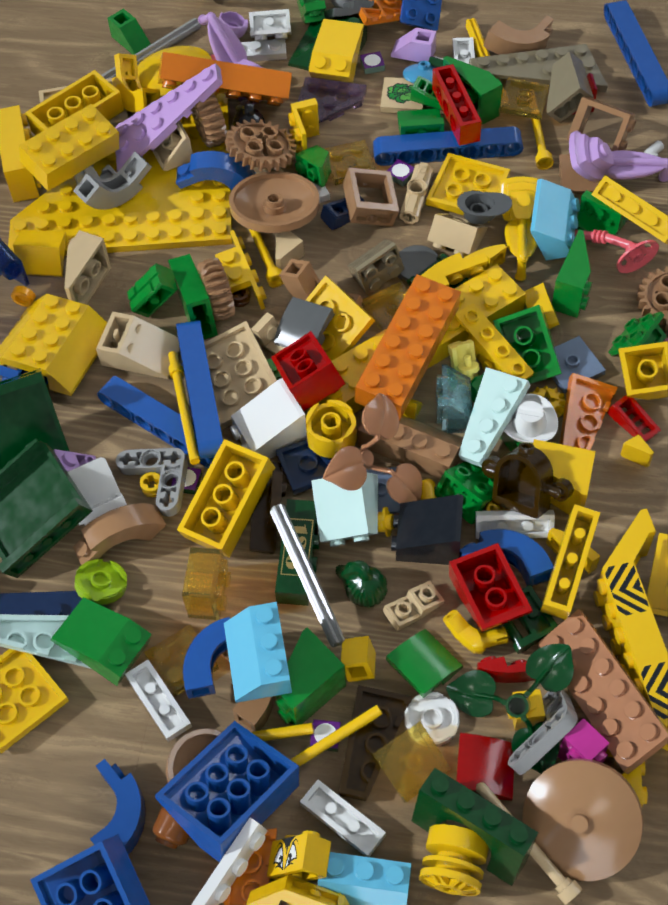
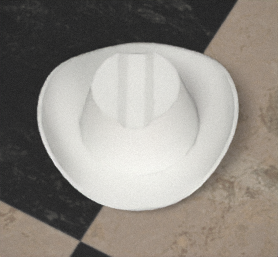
M526 394L504 432L520 443L533 444L534 439L548 441L555 436L558 430V417L554 407L546 398L537 394Z

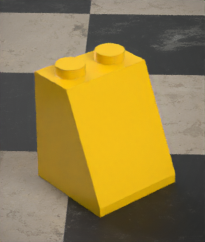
M534 439V447L541 450L552 465L553 482L560 478H565L572 483L574 488L572 496L567 500L560 502L551 496L550 503L570 515L574 504L585 507L596 451Z

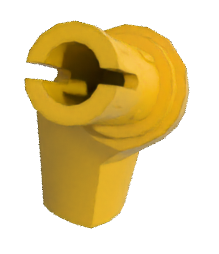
M457 610L450 611L443 618V622L452 635L473 654H484L486 648L508 644V638H505L508 635L504 626L481 633L480 630L478 631V629L472 627Z

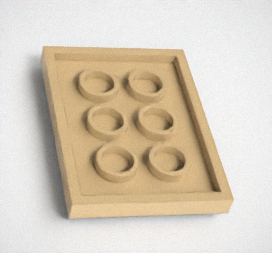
M247 321L204 342L221 430L232 425L231 416L277 381Z

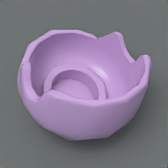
M228 11L220 13L219 18L233 31L238 39L246 33L248 28L247 19H244L237 12Z

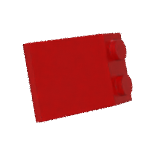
M312 331L271 357L287 387L303 411L319 403L328 395L336 393L346 384Z
M498 543L449 561V577L459 598L482 632L532 613L533 610Z

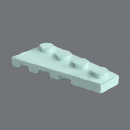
M486 367L458 454L461 460L482 467L483 461L491 454L531 385L528 380Z
M0 614V647L90 668L51 641L52 636L69 615Z

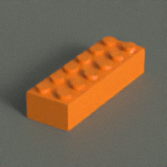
M163 52L160 58L158 84H162V88L174 90L175 87L182 85L186 80L193 78L205 68L216 63L221 68L223 84L214 92L215 96L219 93L226 94L225 98L235 100L238 97H246V99L253 103H259V101L264 100L267 101L268 105L280 106V104L289 99L291 72Z
M416 274L355 387L356 403L366 406L377 394H384L396 407L399 421L401 420L459 308L461 291Z

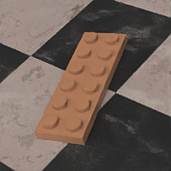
M578 609L538 642L540 648L550 644H567L571 647L574 674L567 688L592 726L609 742L608 749L623 772L629 774L668 744L667 728L584 612Z

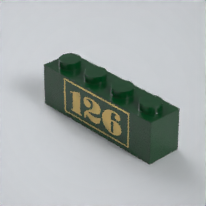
M287 499L286 511L316 573L318 558L314 557V550L320 547L319 534H316L318 523L314 501ZM282 540L275 586L277 604L308 606L309 597Z

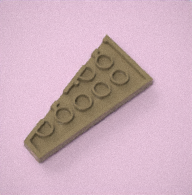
M587 44L469 59L470 65L489 71L500 81L502 79L514 80V83L522 84V81H531L533 85L550 87L553 64L570 51L582 60L586 74L591 73L593 75L599 92H606L608 88Z

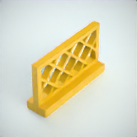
M604 175L591 195L665 244H668V216Z

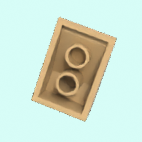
M79 230L76 236L70 240L67 250L64 286L68 300L87 305L110 271L111 264L104 238Z

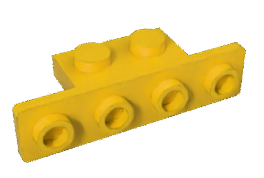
M231 230L230 235L235 247L215 254V257L220 260L224 267L231 292L234 293L251 286L260 309H265L263 300L267 299L263 287H258L256 284L260 281L256 270H251L249 267L253 264L248 252L243 253V249H246L241 236L237 237L235 231Z
M474 303L456 313L455 318L469 333L467 340L474 342L475 356L482 364L484 371L487 367L525 380L533 376L534 371Z

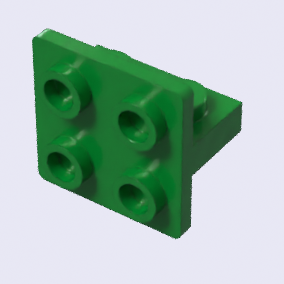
M586 190L581 196L580 211L577 212V229L583 231H593L594 229L607 230L608 233L616 236L629 219L592 196V192Z
M661 311L654 314L648 313L639 319H631L625 324L623 333L613 340V346L608 353L613 356L619 354V348L663 342L667 335L658 324L665 315Z

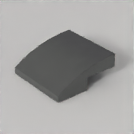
M352 0L344 3L343 8H332L324 11L325 19L359 13L361 7L370 8L374 5V1Z
M292 297L277 328L274 344L286 348L312 331L320 345H322L326 339L323 332L335 315L333 309Z

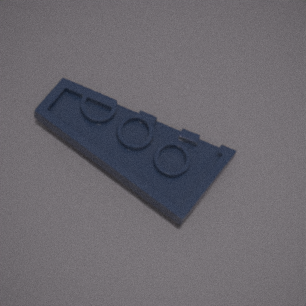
M76 591L0 593V614L70 615L82 598L78 596Z

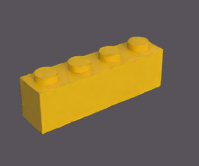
M574 504L568 518L540 612L564 620L568 618L601 512Z

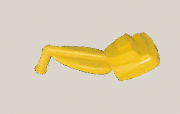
M525 176L503 179L499 189V193L509 196L512 200L511 208L502 214L504 221L508 222L504 231L507 247L518 260L517 272L515 274V279L518 281L526 279L528 257H531L537 248V243L530 229L538 179Z

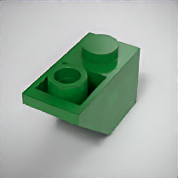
M124 8L107 18L111 37L132 55L151 45L136 18Z
M316 145L295 153L297 173L316 185L324 187L331 173L329 151Z

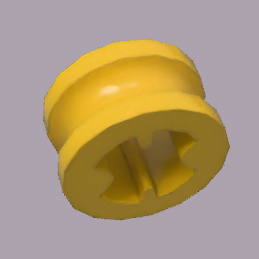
M148 472L140 478V487L145 496L152 498L157 496L160 479L158 473ZM154 481V482H155L154 487H153V488H149V487H148V485H150L149 482Z

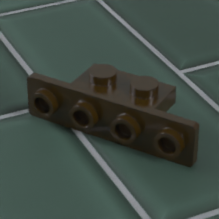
M272 462L276 468L272 472L251 516L249 544L251 552L275 553L277 526L270 510L273 506L281 504V497H285L287 482H282L283 472H280L281 464L278 462Z

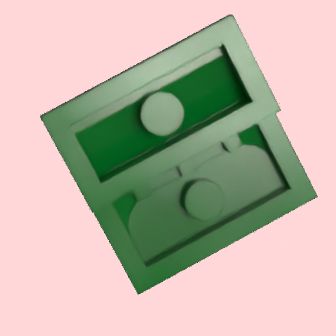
M426 629L407 639L386 656V661L423 698L441 683L444 685L463 668V665Z

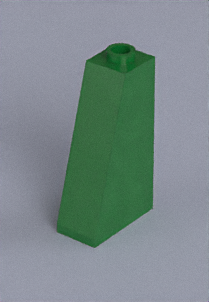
M187 254L168 260L169 267L175 276L178 287L177 292L188 322L200 320L204 340L218 336L210 299L191 255Z

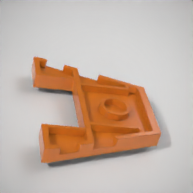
M370 0L374 1L373 8L361 7L359 12L362 22L367 26L400 21L402 0Z

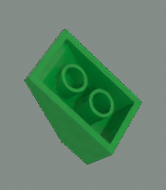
M449 56L443 57V66L454 64L482 121L481 125L499 117L503 89L501 81L495 78L489 71Z
M580 229L555 281L552 300L555 311L578 318L581 309L586 310L590 298L588 295L593 282L589 281L591 269L584 231Z
M540 305L493 320L495 328L534 371L533 376L527 379L530 384L562 374L546 316Z
M83 597L52 636L51 641L118 686L125 674L148 646L152 634L131 619Z

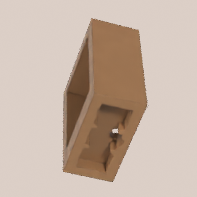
M588 96L582 97L567 140H569L570 134L576 130L583 134L591 109L594 107L624 118L613 148H610V150H626L628 141L625 140L628 133H631L635 127V114Z
M349 167L343 180V188L350 223L393 226L399 213V207L391 171ZM358 187L381 189L384 203L361 201Z

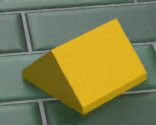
M20 230L13 244L17 274L63 277L66 232Z

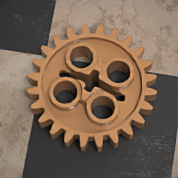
M251 119V123L243 120V124L236 122V126L231 125L230 130L227 131L225 140L226 151L230 152V157H235V162L242 161L243 167L250 165V170L257 167L260 172H262L263 168L271 172V168L279 171L280 167L285 169L287 164L291 165L292 160L295 158L297 145H295L296 140L291 139L292 134H286L287 129L280 130L279 124L272 126L271 121L265 124L262 119H260L259 123L254 119Z
M665 266L664 272L657 268L655 274L650 272L648 278H643L642 284L639 285L636 299L639 301L638 309H643L642 316L662 311L665 316L658 325H664V331L668 330V266Z

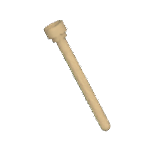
M480 782L476 785V791L481 797L512 816L485 783ZM534 843L530 855L555 883V889L558 892L557 896L566 905L583 890L575 879L565 878L540 847Z

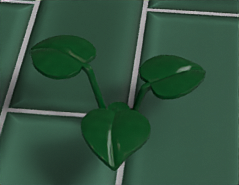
M546 645L530 655L526 662L525 670L527 675L536 681L524 694H513L507 700L494 695L496 691L495 680L489 673L482 670H471L464 673L448 684L446 691L456 706L470 716L484 717L489 715L493 710L494 700L505 705L506 711L510 716L521 718L528 728H521L514 734L512 739V750L514 752L545 723V721H541L532 726L531 721L526 716L531 707L528 697L540 683L545 690L557 692L565 689L572 681L574 665L572 649L569 645ZM559 742L531 769L542 774L546 769L553 766L558 757Z

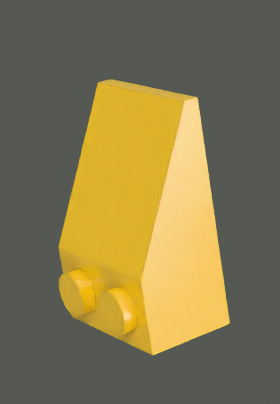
M323 19L308 72L312 80L353 86L364 24Z

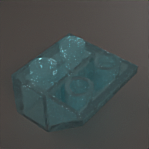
M442 365L441 375H437L436 380L437 424H441L442 431L447 433H465L472 413L471 380L454 368Z

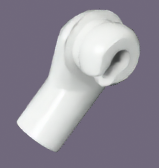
M658 140L643 153L657 156L664 149V145Z

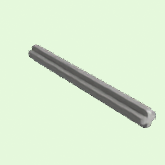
M193 18L136 53L137 65L151 54L169 48L199 30L201 24L198 22V19ZM115 67L101 76L105 79L116 77Z
M283 504L275 505L270 510L273 520L330 646L337 647L345 641L343 633Z

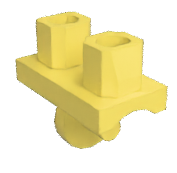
M472 340L457 341L449 344L448 352L451 361V374L453 375L454 386L459 388L466 383L472 382L478 375L480 367L479 363L476 362L474 342Z

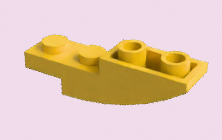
M459 252L436 263L421 276L449 286V284L455 285L466 277H475L485 271L489 260L485 253L463 260Z

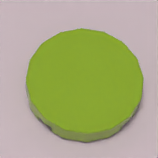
M94 559L85 562L78 568L74 588L81 598L84 597L99 605H106L117 601L124 595L127 589V574L123 567L116 562L110 561L109 563L103 562V559Z

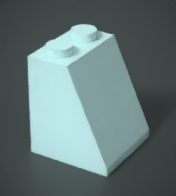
M367 473L363 486L354 491L344 490L323 478L311 481L320 542L330 543V547L345 545V540L353 538L354 542L370 540V535L378 534L377 474Z

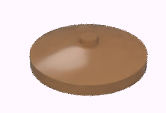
M271 171L258 173L240 181L230 193L229 204L233 218L242 226L258 232L282 233L298 229L314 219L319 210L320 199L316 186L303 176L290 172Z
M569 759L554 764L546 769L531 785L523 806V823L538 832L535 843L564 877H569L572 880L597 881L618 873L631 861L642 839L644 826L643 812L635 790L619 772L599 761Z

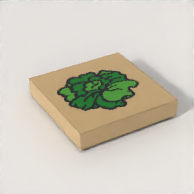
M384 77L380 112L397 113L398 111L422 110L423 104L410 100L411 89L414 83L407 81L405 78Z

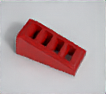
M627 394L614 403L607 411L609 416L630 435L635 437L639 434L645 442L661 431L634 398L627 397ZM631 414L635 416L632 420L628 417ZM637 421L642 422L638 427L635 425ZM645 427L650 429V431H648L644 435L641 432V430H643Z

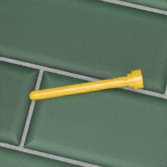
M528 91L526 97L538 149L535 162L538 169L547 170L554 164L553 156L546 149L535 93Z
M249 229L266 266V280L269 286L276 288L283 285L284 283L279 275L282 269L275 266L260 232Z

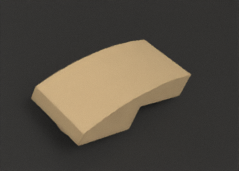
M428 581L408 590L405 597L385 605L383 613L395 630L400 631L430 614L444 604L445 600L432 582Z

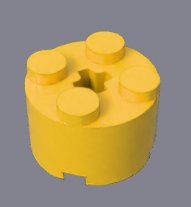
M333 399L327 400V403L320 405L317 403L312 406L306 416L308 447L319 456L333 458L340 449L347 446H355L357 426L352 408L342 401Z

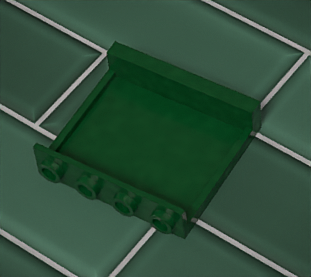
M40 368L0 381V470L35 438L50 445L53 450L70 452Z
M36 438L28 443L18 455L9 460L0 470V557L2 559L0 570L3 574L19 578L93 511L51 446Z

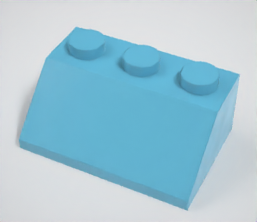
M538 179L530 232L546 261L567 257L575 239V229L578 228L577 212L580 211L579 199L574 197L571 189L544 179Z
M277 602L249 606L226 621L224 628L235 702L292 693Z
M330 852L326 878L318 879V886L345 895L350 905H407L411 863Z

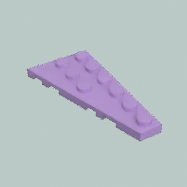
M216 63L205 68L193 78L186 80L182 85L169 91L160 99L153 101L141 111L136 112L133 116L115 126L119 131V149L116 151L117 172L134 152L143 156L149 149L154 150L178 127L176 123L183 116L188 118L193 113L191 109L199 101L204 102L223 84L221 68Z

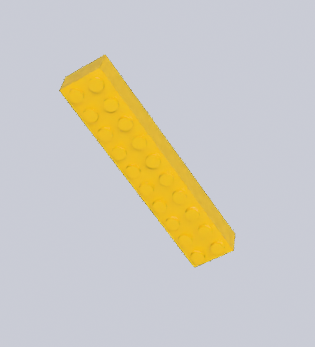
M498 264L454 288L461 291L459 308L456 313L474 303L493 325V320L522 311L525 307L526 293ZM455 316L428 368L450 356L448 352L449 344L457 341H467L469 333L457 321ZM387 329L332 360L333 365L346 384L336 393L322 399L319 405L333 399L348 404L352 408L353 413L365 407L355 402V387Z

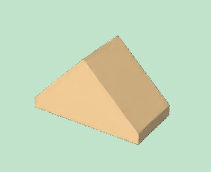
M291 231L276 233V267L283 270L290 259L299 260L304 256L303 240Z

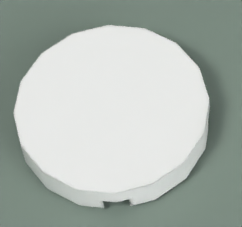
M431 692L425 698L419 694L411 700L408 708H406L404 715L405 728L408 735L417 744L425 747H440L448 744L456 736L460 724L459 711L456 704L451 699L449 700L443 696L444 694Z

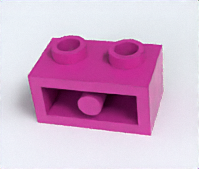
M583 718L563 737L558 757L562 761L569 759H591L603 763L608 757L606 751L609 742Z

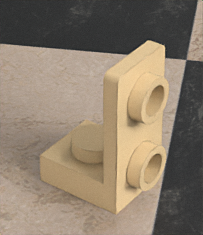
M267 312L251 329L259 344L273 354H276L284 349V347L274 344V338L279 325L274 316Z

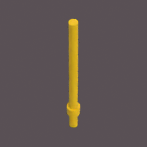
M171 351L168 353L170 362L169 374L174 382L189 460L192 465H197L200 463L183 382L184 370L182 364L179 363L177 352Z

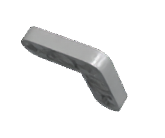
M180 448L124 450L117 455L116 464L124 475H144L148 472L160 474L156 506L162 515L170 517L180 511L188 468V459L183 450ZM150 458H158L154 465H146ZM178 478V482L174 486H166L169 479ZM168 494L170 495V498H171V500H172L171 503H169V496H168Z
M564 690L557 692L548 691L543 697L547 721L520 745L508 760V765L517 774H525L577 723L578 717L570 696Z

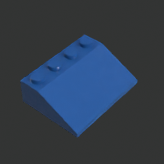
M234 721L155 795V798L195 843L220 863L250 817L261 825L299 787V765Z
M119 834L95 844L30 879L41 905H151Z

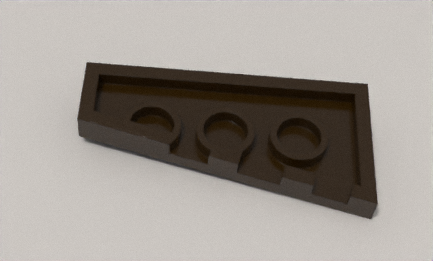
M358 685L352 720L375 705L379 706L383 715L348 736L339 796L361 801L368 799L412 696Z

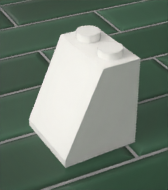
M283 378L277 380L231 416L233 426L230 427L234 439H240L242 447L266 456L269 459L276 456L277 449L307 439L305 413L290 392Z

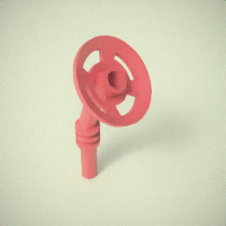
M594 229L593 231H584L585 240L598 244L610 243L625 249L624 254L616 264V268L620 273H630L642 268L655 257L659 250V244L655 240L634 243L612 235L607 230ZM645 244H651V247H645ZM624 259L627 261L626 265L621 264Z

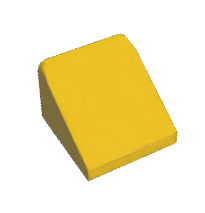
M638 434L624 442L620 455L644 467H649L654 451Z

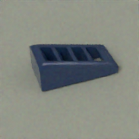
M346 198L323 205L320 217L331 230L338 229L350 222Z

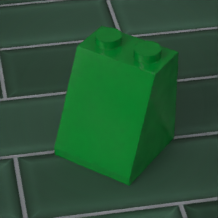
M308 627L302 631L288 660L292 693L276 696L277 700L275 702L279 708L277 713L286 724L290 722L293 725L303 724L346 687L345 665Z

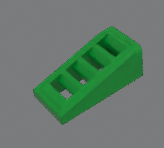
M418 76L412 86L410 100L442 110L432 89V82Z

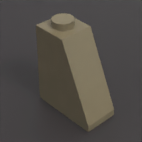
M570 51L552 66L546 113L559 123L577 111L582 97L594 98L582 60Z

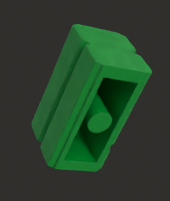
M156 263L135 282V285L127 291L131 311L145 317H150L178 290L174 273L170 268Z

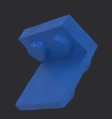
M402 0L400 23L437 31L442 0Z

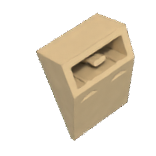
M112 311L96 350L101 366L169 379L168 368L170 362L168 353L176 351L179 354L180 347L178 337L136 316Z

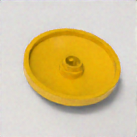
M169 47L151 54L139 63V81L142 88L160 89L161 98L172 90L162 88V84H158L160 58L163 52L211 60L212 58L209 53L198 47Z

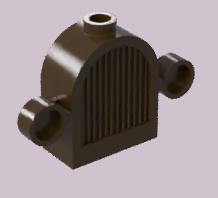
M520 443L518 447L502 458L490 456L482 463L483 473L489 478H494L492 503L538 519L550 509L551 496L555 500L563 502L572 496L574 492L572 483L565 478H560L553 482V468L549 459L531 443Z

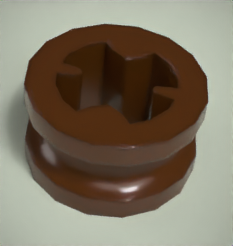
M248 287L232 293L235 307H244L250 302Z

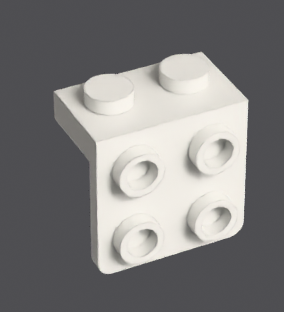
M289 9L249 12L250 36L255 38V41L267 40V37L275 36V39H288L287 35H291Z
M99 457L67 471L93 510L79 523V526L82 524L86 526L100 515L127 505L105 458Z

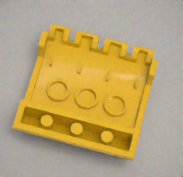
M45 294L26 308L20 320L16 322L9 332V336L0 345V365L5 367L8 365L28 372L40 368L42 375L47 377L50 390L72 396L98 356L96 348L107 322L89 305Z

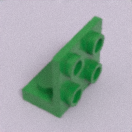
M437 108L397 112L399 135L444 132V118L440 117V110Z
M465 461L445 470L434 492L437 497L463 495L462 518L469 524L475 523L476 511H483L486 503L492 500L494 478L487 477L483 473L482 467Z

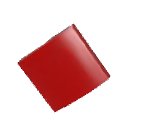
M460 733L456 781L478 794L476 785L483 782L499 800L512 801L514 770L508 765V760L513 754L512 743L482 735Z

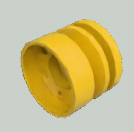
M447 824L431 826L426 842V850L433 855L423 857L422 865L425 868L420 870L419 880L423 884L447 894L461 896L480 895L482 886L480 880H483L484 871L476 865L486 863L489 850L486 842L476 832L468 828Z

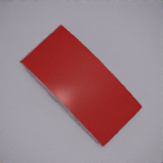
M489 656L477 663V670L489 673L495 682L520 683L535 680L527 675L525 670L527 661L524 659L514 661L507 666L504 656L498 658Z

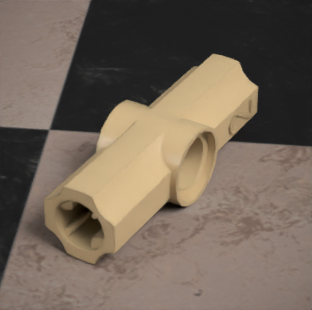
M420 162V164L415 165L411 180L407 183V192L399 218L405 224L413 225L415 222H418L422 208L426 204V195L434 172V168L428 163Z

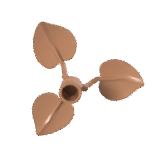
M379 393L368 402L362 414V423L365 430L369 434L375 435V438L367 444H363L361 449L354 446L340 449L329 462L323 479L344 490L354 491L360 489L366 481V469L392 475L386 483V488L391 498L399 504L421 500L422 478L414 465L403 463L398 465L396 471L373 465L374 455L368 448L378 442L381 437L385 439L393 438L399 427V416L396 407L387 396Z

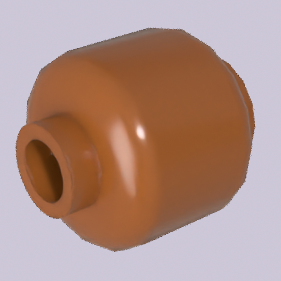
M162 807L152 829L153 833L157 836L155 840L167 847L177 849L178 845H185L190 836Z

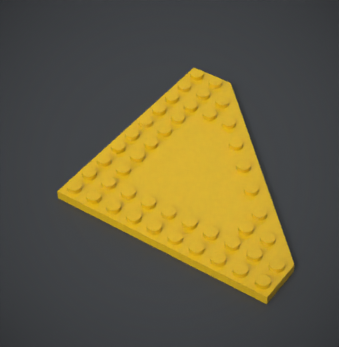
M219 93L215 97L223 112L226 130H229L228 98H225L226 94ZM192 114L188 118L183 116L180 119L190 139L193 154L202 151H219L230 154V152L226 151L225 143L210 148L204 144L196 129ZM149 149L142 157L152 168L140 182L143 188L129 201L111 209L93 208L87 205L73 191L77 186L73 176L53 189L46 191L10 220L7 254L9 260H15L13 244L20 230L66 232L64 256H67L70 240L76 236L79 230L104 238L107 253L231 245L232 214L229 204L231 189L225 184L214 180L200 181L180 189L176 184L177 167L168 171L162 170L153 151ZM116 151L93 165L99 177L102 169L108 164L117 173Z

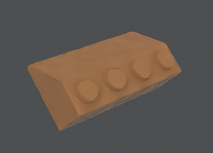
M403 415L399 421L398 431L391 439L381 437L368 450L402 464H412L419 471L441 479L445 470L459 463L460 457L458 454L463 439ZM361 423L357 429L358 446L360 447L375 438V435L369 434L365 430L363 423Z

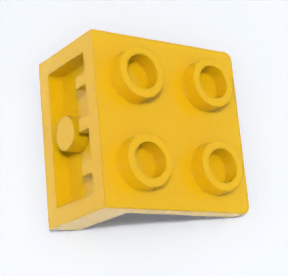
M316 98L290 104L291 113H288V119L292 129H289V133L292 134L291 139L296 140V153L307 149L308 137L320 135Z

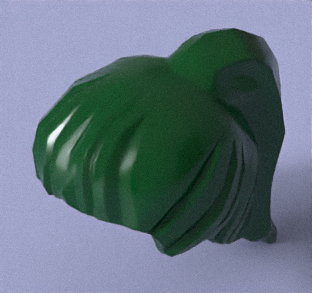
M361 560L336 566V575L343 581L346 595L352 603L360 607H374L385 599L388 592L387 579L376 567L369 566Z

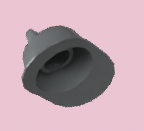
M468 191L458 197L457 205L463 211L464 218L467 221L482 225L494 219L495 216L506 213L512 206V200L503 193Z

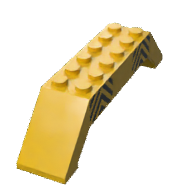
M642 509L603 566L600 577L597 579V588L593 592L596 606L601 607L603 627L605 631L609 630L612 638L610 646L613 654L618 655L621 666L668 730V652L636 569L640 558L648 555L656 533L648 510ZM668 744L662 747L666 751H668Z

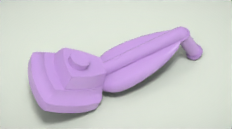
M209 12L206 15L202 14L198 17V22L201 25L208 23L209 41L217 61L262 68L258 64L247 60V53L240 40L213 12ZM238 97L240 102L246 99V97Z
M577 130L570 134L569 153L572 168L589 181L597 182L605 174L616 180H632L647 177L660 172L658 176L660 181H668V158L628 150L611 151L608 144L599 137H589Z

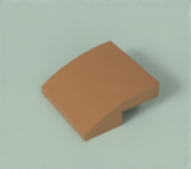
M559 154L561 186L571 189L573 194H583L586 190L593 193L601 180L592 182L585 179L572 168L570 154Z

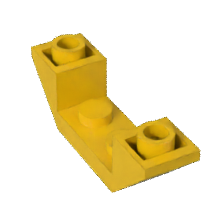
M290 875L250 891L246 905H279L280 900L289 905H350L345 895Z

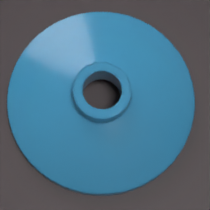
M420 61L418 64L406 67L403 70V77L411 83H414L418 76L432 82L433 68L437 67L432 66L428 61Z

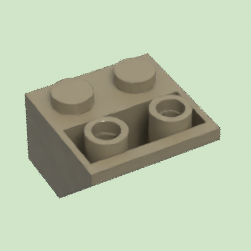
M387 239L348 265L352 277L367 295L381 288L384 283L391 278L397 277L405 269L396 244Z

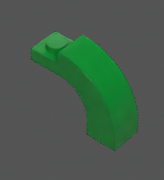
M297 0L301 18L305 24L325 19V0Z

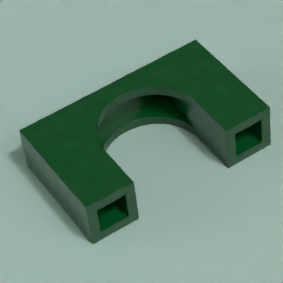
M434 768L419 789L411 821L429 832L431 826L445 824L447 820H453L469 827L486 842L491 851V858L486 870L512 886L527 862L538 832L437 768Z

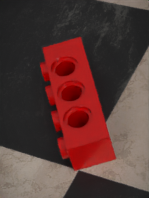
M454 64L433 68L432 89L459 146L479 142L482 121Z

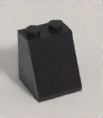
M463 495L400 503L399 513H394L393 528H398L397 536L392 535L391 551H396V561L449 565V561L459 558Z

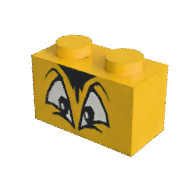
M308 830L303 831L301 835H286L284 839L272 841L267 877L277 880L290 875L304 881L326 878L331 841L321 838L318 832Z

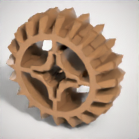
M213 93L204 102L199 101L191 109L196 129L204 144L209 148L225 143L227 136L223 112Z
M209 258L198 263L197 271L209 296L214 320L223 321L234 316L235 303L229 281L218 258Z

